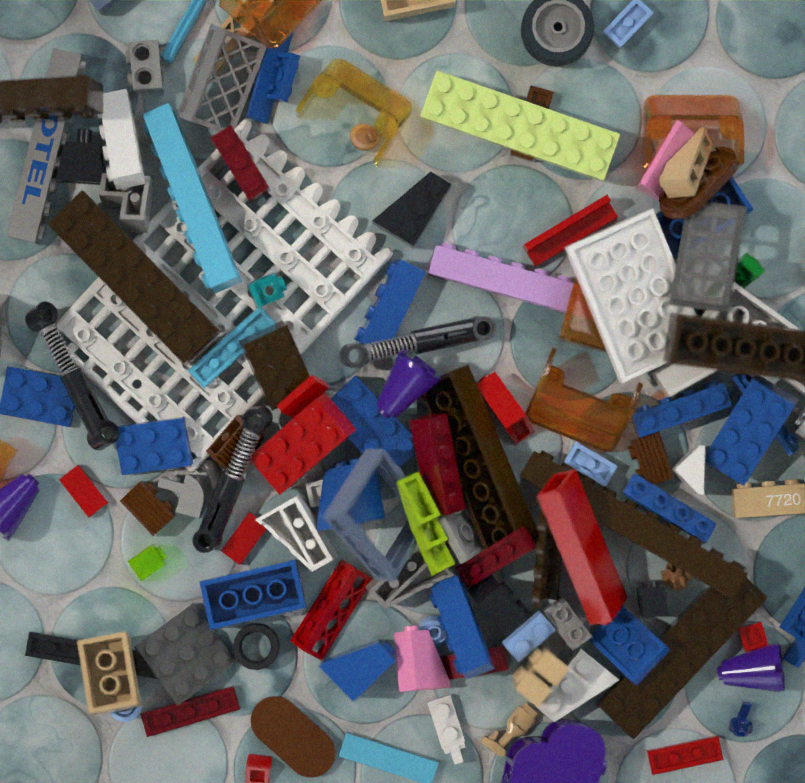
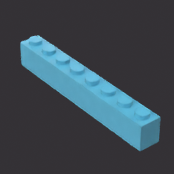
M167 103L142 114L145 123H142L146 135L148 137L151 136L154 144L150 145L152 152L156 158H160L162 163L159 166V170L164 180L168 179L169 181L168 193L172 201L176 200L179 208L176 209V213L180 222H185L187 230L184 231L188 243L194 245L196 252L193 253L196 264L203 268L204 274L201 277L206 288L210 287L215 293H218L241 283V276L175 109L170 103Z

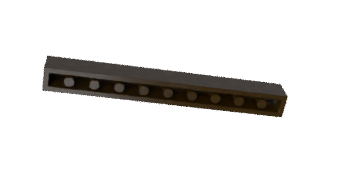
M541 450L540 454L534 451L520 477L543 489L555 473L574 470V468L562 462L561 466L552 461L554 457ZM583 474L582 478L579 477L597 522L733 600L748 575V573L744 572L745 566L735 560L732 563L722 559L724 554L714 548H711L710 551L701 547L703 542L691 535L688 539L680 535L681 529L668 523L667 527L658 522L660 517L649 511L646 514L638 511L639 505L626 498L624 502L617 499L616 495L618 493L606 486L603 490L595 486L596 481L589 476Z

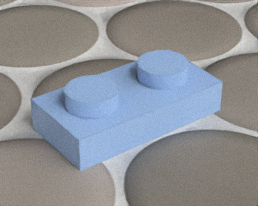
M632 0L603 31V34L621 49L654 12L641 0Z
M577 442L574 443L564 460V463L573 467L578 472L589 476L604 487L607 486L618 467Z
M538 610L502 643L516 660L520 662L556 630Z

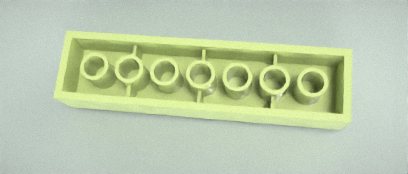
M437 70L420 115L426 121L601 182H605L621 137L619 133Z

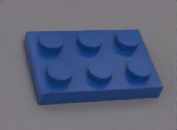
M7 366L0 401V414L71 427L75 406L60 379L62 376Z
M185 417L118 426L120 436L116 441V448L122 475L185 467L193 464Z
M623 605L611 623L600 625L591 634L592 637L588 639L636 686L670 651Z

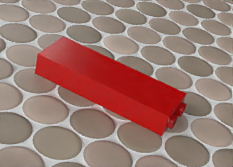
M576 469L555 473L537 497L590 625L599 623L600 625L609 624L622 608V605L628 598Z

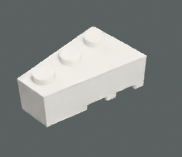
M302 493L256 519L260 525L273 534L272 536L280 540L312 572L338 557L323 530L317 531V518Z
M580 647L566 663L570 670L556 686L552 683L548 685L552 692L539 707L535 706L554 722L619 681L615 675Z

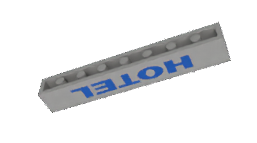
M53 48L46 78L83 76L86 72L87 62H84L85 58L82 54ZM72 116L70 120H59L57 117H49L48 121H35L7 232L8 237L38 245L40 239H44L46 233L44 221L45 217H49L51 213L52 202L49 201L51 193L56 192L58 185L55 177L62 157V148L65 142L69 141L68 124L73 122L75 116Z

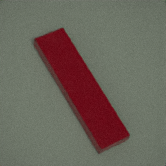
M525 526L458 565L455 569L466 588H469L536 548V545Z
M233 685L186 699L178 706L173 703L143 712L140 715L146 736L150 737L237 711L241 708Z

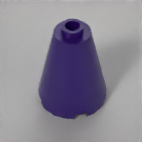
M405 349L398 353L376 403L379 407L378 412L388 419L391 416L394 418L398 417L437 384L441 378L440 376H434L436 371L415 355L413 359L407 356L409 351Z
M21 474L0 488V532L7 541L15 534L40 491L37 487L40 483L30 474L27 476Z
M771 644L722 660L721 666H717L719 681L723 680L724 685L773 692L785 691V676L782 667L783 658L780 644Z

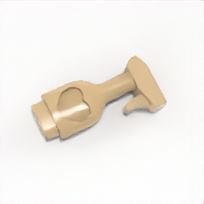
M525 702L522 707L518 706L508 718L507 731L498 742L494 741L498 735L497 730L488 737L484 736L481 742L496 755L504 757L506 754L505 747L514 737L525 735L537 722L536 718L539 714Z

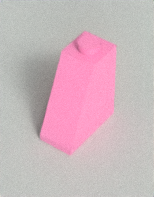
M418 626L403 627L404 632L394 633L399 692L451 688L449 678L429 630H418Z

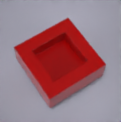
M761 621L742 626L738 629L744 652L769 645Z

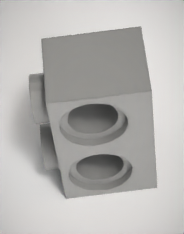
M159 41L129 42V49L125 50L126 62L131 64L132 72L128 73L129 88H133L136 94L165 91ZM148 50L149 57L146 60L140 61L137 59L139 51ZM147 73L152 76L150 83L146 85L140 84L139 79L141 75Z
M562 596L542 609L572 651L592 637Z

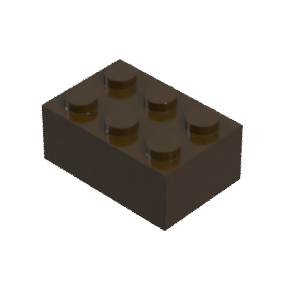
M280 321L239 340L265 402L272 411L277 409V405L310 377L289 327L284 321Z

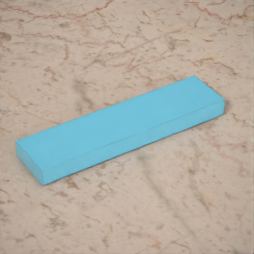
M262 307L257 308L190 367L188 372L205 388L244 353L239 340L276 323Z
M348 732L345 734L339 757L420 783L433 782L439 763L438 761Z

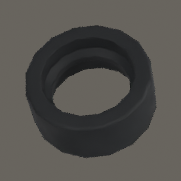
M260 623L246 625L238 632L233 644L235 658L242 666L251 670H261L271 665L279 654L280 648L278 635L271 627ZM254 632L266 635L271 644L268 656L259 661L247 658L242 649L245 637Z

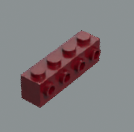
M430 414L409 420L420 476L440 515H450L464 510L465 504L447 414Z

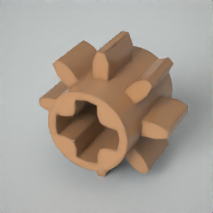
M670 563L666 564L665 570L661 571L665 588L670 586L674 591L683 590L687 587V581H692V576Z

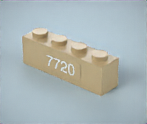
M799 479L785 480V485H775V481L761 482V487H751V483H746L744 486L737 483V488L730 489L733 518L805 513V483L800 484Z

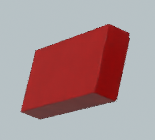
M311 375L283 399L277 407L280 412L294 418L312 401L326 392L329 386L326 381Z
M77 465L59 479L88 518L109 503L80 465Z
M251 512L247 514L221 549L222 553L239 565H241L267 530L256 521L258 517Z

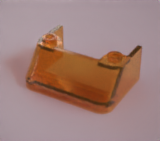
M220 0L219 7L265 46L277 48L283 44L323 0H274L273 2L269 0H247L245 3L241 0Z
M652 95L645 100L643 104V168H648L651 164V140L665 138L670 133L671 120H719L721 135L726 139L734 140V153L739 161L738 168L744 164V123L739 101L734 96Z
M552 347L525 412L529 421L599 451H614L635 411L643 384L638 382L631 397L622 393H615L609 397L608 401L564 385V372L558 367L551 365L557 350Z

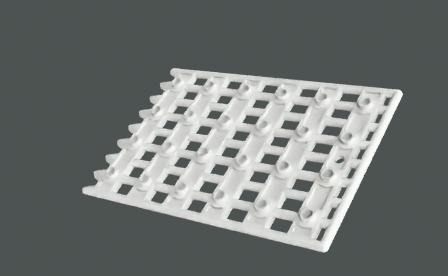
M248 119L242 120L234 130L271 189L268 192L271 197L256 213L245 205L248 198L243 191L237 197L227 188L235 179L230 170L220 181L209 172L222 157L218 149L198 168L213 208L220 214L218 221L221 228L229 222L238 230V233L228 242L231 253L245 238L256 247L241 265L235 261L242 282L214 293L207 301L197 292L204 284L201 277L204 271L191 284H188L179 275L194 259L193 253L196 250L194 245H190L186 239L184 231L187 230L185 222L181 223L177 216L176 209L178 208L176 206L178 204L176 200L172 201L170 199L150 220L148 233L139 232L132 240L221 332L187 365H184L99 277L56 323L59 330L58 334L62 332L72 341L66 349H69L67 352L71 353L70 357H73L74 365L77 364L76 368L81 367L86 377L136 423L149 422L146 417L150 413L157 420L185 417L190 448L196 455L193 459V464L185 466L189 472H195L210 456L206 450L238 414L243 418L244 413L255 407L263 398L260 388L247 401L236 393L237 389L251 374L253 375L244 353L237 359L244 369L229 385L220 377H216L209 385L203 388L188 372V369L215 342L219 343L235 328L232 323L248 306L254 311L257 309L247 286V283L256 279L247 271L264 254L274 263L263 277L275 273L277 276L282 271L292 280L286 286L287 290L283 291L285 297L268 303L262 308L275 323L284 321L288 325L297 348L302 355L393 256V251L389 248H385L374 255L371 254V250L376 242V236L372 232H366L356 239L353 238L358 226V219L355 216H348L339 222L335 221L341 207L338 200L332 199L318 206L317 203L323 192L320 184L313 183L301 190L299 187L305 177L303 168L295 167L283 174L281 171L287 161V155L284 151H277L265 157L264 154L269 145V138L266 135L261 134L247 141L246 138L252 127ZM277 203H280L289 213L272 229L263 221V218ZM297 219L307 229L290 246L280 236ZM161 225L170 235L154 252L144 241ZM315 235L324 246L308 262L298 252ZM178 241L188 251L171 268L161 258ZM332 251L342 262L325 278L316 268ZM350 267L360 278L343 294L334 284ZM300 287L310 297L293 314L283 304ZM265 288V293L268 294V295L271 294V293ZM232 290L241 300L224 317L215 306ZM95 296L105 306L88 323L78 313ZM317 303L327 314L310 330L301 320ZM112 312L122 323L106 339L96 329ZM131 329L140 339L123 355L114 345ZM148 345L158 355L143 371H140L132 361ZM78 348L90 357L86 362L75 354ZM166 361L176 371L159 388L149 378ZM96 364L107 373L103 379L92 370ZM184 378L193 388L177 405L167 394ZM114 380L125 389L121 395L110 386ZM140 380L142 383L141 388L135 389L133 382ZM202 394L211 402V405L195 421L185 410ZM132 397L143 406L139 411L128 403ZM219 410L229 421L212 437L203 426Z

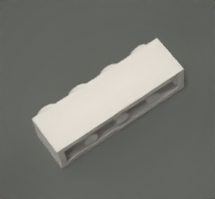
M127 89L103 93V114H97L99 119L102 118L103 125H99L102 140L106 139L107 146H103L105 160H109L110 167H106L109 182H114L117 190L145 184L133 110Z

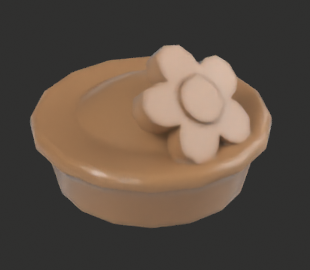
M357 124L350 131L351 142L358 150L368 151L376 147L379 142L378 132L368 124Z

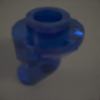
M743 701L737 718L733 717L730 720L729 731L737 737H746L753 731L752 722L746 720L752 704Z

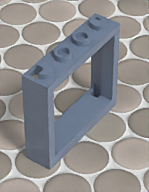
M365 449L323 518L377 580L395 581L417 545L409 521H406L386 556H384L351 518L348 511L374 470H376L401 502L397 481L406 476L403 474V470L390 458L389 453H386L383 449Z

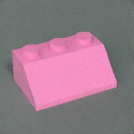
M677 120L671 127L636 187L637 190L658 202L659 196L664 190L660 186L659 178L663 173L666 163L695 134L681 121Z

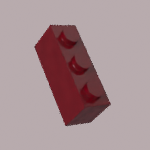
M232 125L210 137L250 203L271 191Z

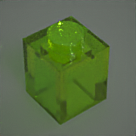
M152 544L127 562L140 581H143L167 565L165 559L168 557L161 546L156 548Z

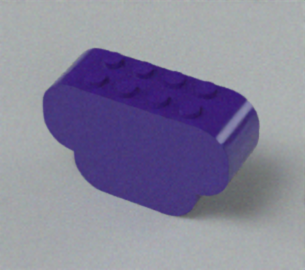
M571 719L552 721L544 728L540 738L527 736L520 738L512 744L507 753L501 783H599L601 775L605 774L607 768V761L604 760L606 754L604 741L596 731L583 722Z

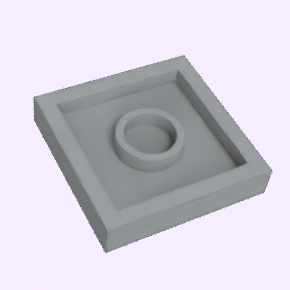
M466 505L464 510L446 515L438 520L448 538L445 541L447 542L446 546L448 550L450 548L453 549L460 564L484 550Z

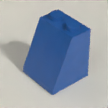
M360 458L349 460L350 465H348L347 461L333 463L334 468L324 470L317 531L333 529L323 516ZM376 470L373 471L348 511V514L357 524L385 518Z
M376 640L326 658L320 663L319 667L354 702L396 661V656L394 655L396 650L387 641L382 643L380 640Z

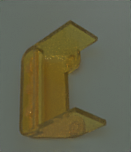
M334 59L315 78L295 110L296 116L300 119L302 118L315 96L321 99H329L341 87L380 112L375 120V130L386 141L373 160L374 165L378 167L411 116V103L347 61Z

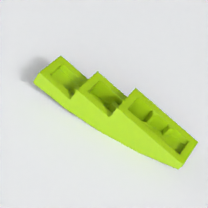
M419 472L397 481L411 530L431 575L433 576L455 565L445 544L448 538L437 519L440 513Z

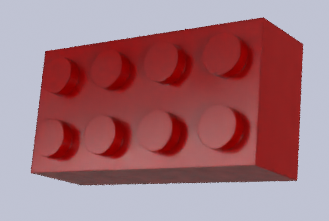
M323 393L251 455L250 461L276 492L281 495L357 429L329 396Z

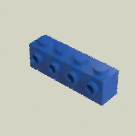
M401 259L390 262L385 273L388 277L385 283H380L376 290L375 296L378 298L374 306L370 305L364 316L367 320L363 328L359 327L354 336L355 344H371L372 342L384 341V339L388 340L389 338L392 340L395 337L426 273L425 271Z
M716 380L704 384V390L695 392L694 388L681 392V398L672 400L670 396L660 399L655 407L649 408L648 404L634 408L635 413L631 414L630 418L637 438L731 407L732 403L725 383L718 384Z
M454 575L431 586L433 594H430V599L434 608L438 607L440 616L437 617L442 630L446 629L448 638H445L450 652L454 651L456 660L453 663L457 673H462L463 676L470 679L494 669L463 581L458 575Z

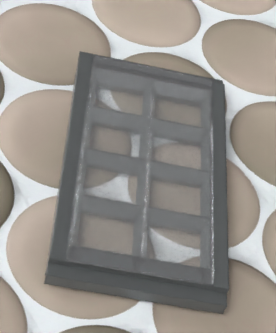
M706 202L697 212L685 217L670 305L729 313L747 207Z

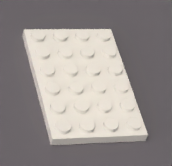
M649 209L565 247L620 383H625L667 363L663 359L670 312L696 316L693 308L670 305L676 264L654 209ZM682 284L681 292L687 293L684 284Z

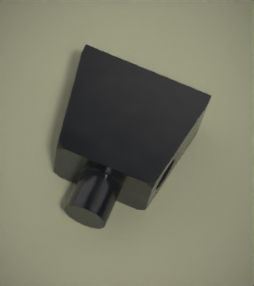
M78 129L77 142H65L57 172V181L61 183L101 185L102 173H105L103 150L100 144L91 143L92 130Z

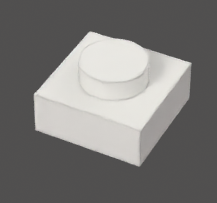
M323 479L305 483L310 507L319 506Z

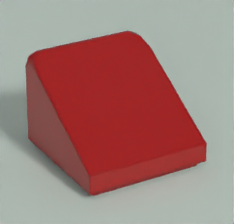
M249 754L246 763L245 783H269L272 757Z

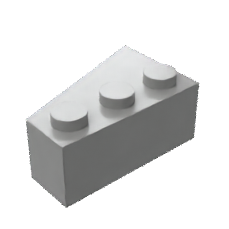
M417 544L395 581H381L374 578L365 587L382 607L386 609L422 589L429 588L445 578L448 579L454 576V574L447 568L432 576Z

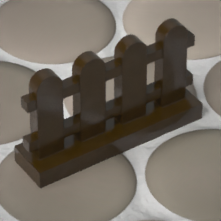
M541 504L538 520L540 538L536 544V565L532 603H534V607L539 608L542 601L545 602L546 599L557 600L559 598L562 555Z

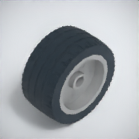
M534 0L526 9L521 23V37L526 50L538 62L548 66H565L577 61L589 48L594 35L593 16L583 0ZM560 26L562 29L561 31H555L554 28Z

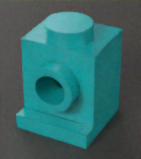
M275 273L247 283L257 308L285 297L283 291L287 290L283 278H277ZM267 286L273 287L272 294L268 295L265 293Z

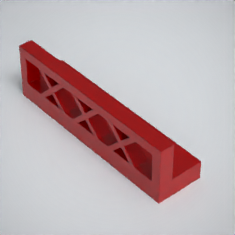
M608 194L525 243L523 248L534 267L565 250V247L580 241L618 218L609 203L611 199Z
M341 559L290 641L302 651L322 661L366 592L365 586L373 578ZM357 577H362L363 580L359 587L353 589V583ZM348 598L349 603L340 610V604L344 599ZM335 619L336 623L334 627L327 630V625L330 622V620ZM323 639V644L319 651L312 650L316 642Z

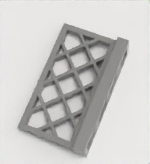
M211 24L176 115L220 132L225 128L220 126L217 117L229 112L232 119L230 125L235 129L267 46ZM226 36L234 38L237 48L226 53L223 44ZM240 41H243V42H245L246 44H244V45L241 46ZM252 45L258 47L259 50L256 58L248 61L243 49ZM240 52L244 63L232 68L228 56ZM225 59L229 70L217 76L214 68L215 64ZM246 67L249 76L246 81L239 84L234 72ZM231 74L235 86L224 91L219 79ZM216 81L220 93L208 98L206 93L207 85ZM238 90L240 95L239 102L230 106L226 95ZM222 97L227 108L215 114L211 102ZM207 104L211 116L203 120L197 118L196 114L199 107Z

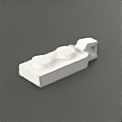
M451 695L428 701V707L444 753H451L454 765L464 762L460 749L466 748L465 739Z

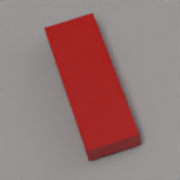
M718 735L646 750L652 775L724 760Z

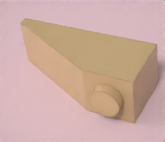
M705 127L700 128L666 163L659 182L668 198L695 196L713 147Z

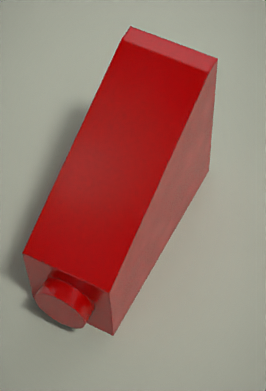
M496 372L483 376L479 383H477L481 396L516 446L535 433V430L526 413Z

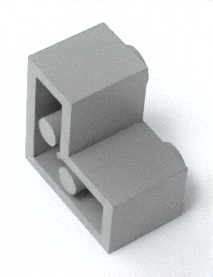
M102 173L99 197L103 207L121 209L120 221L124 231L148 233L155 190L151 177L144 176L145 184L117 190L114 182H109L107 174Z

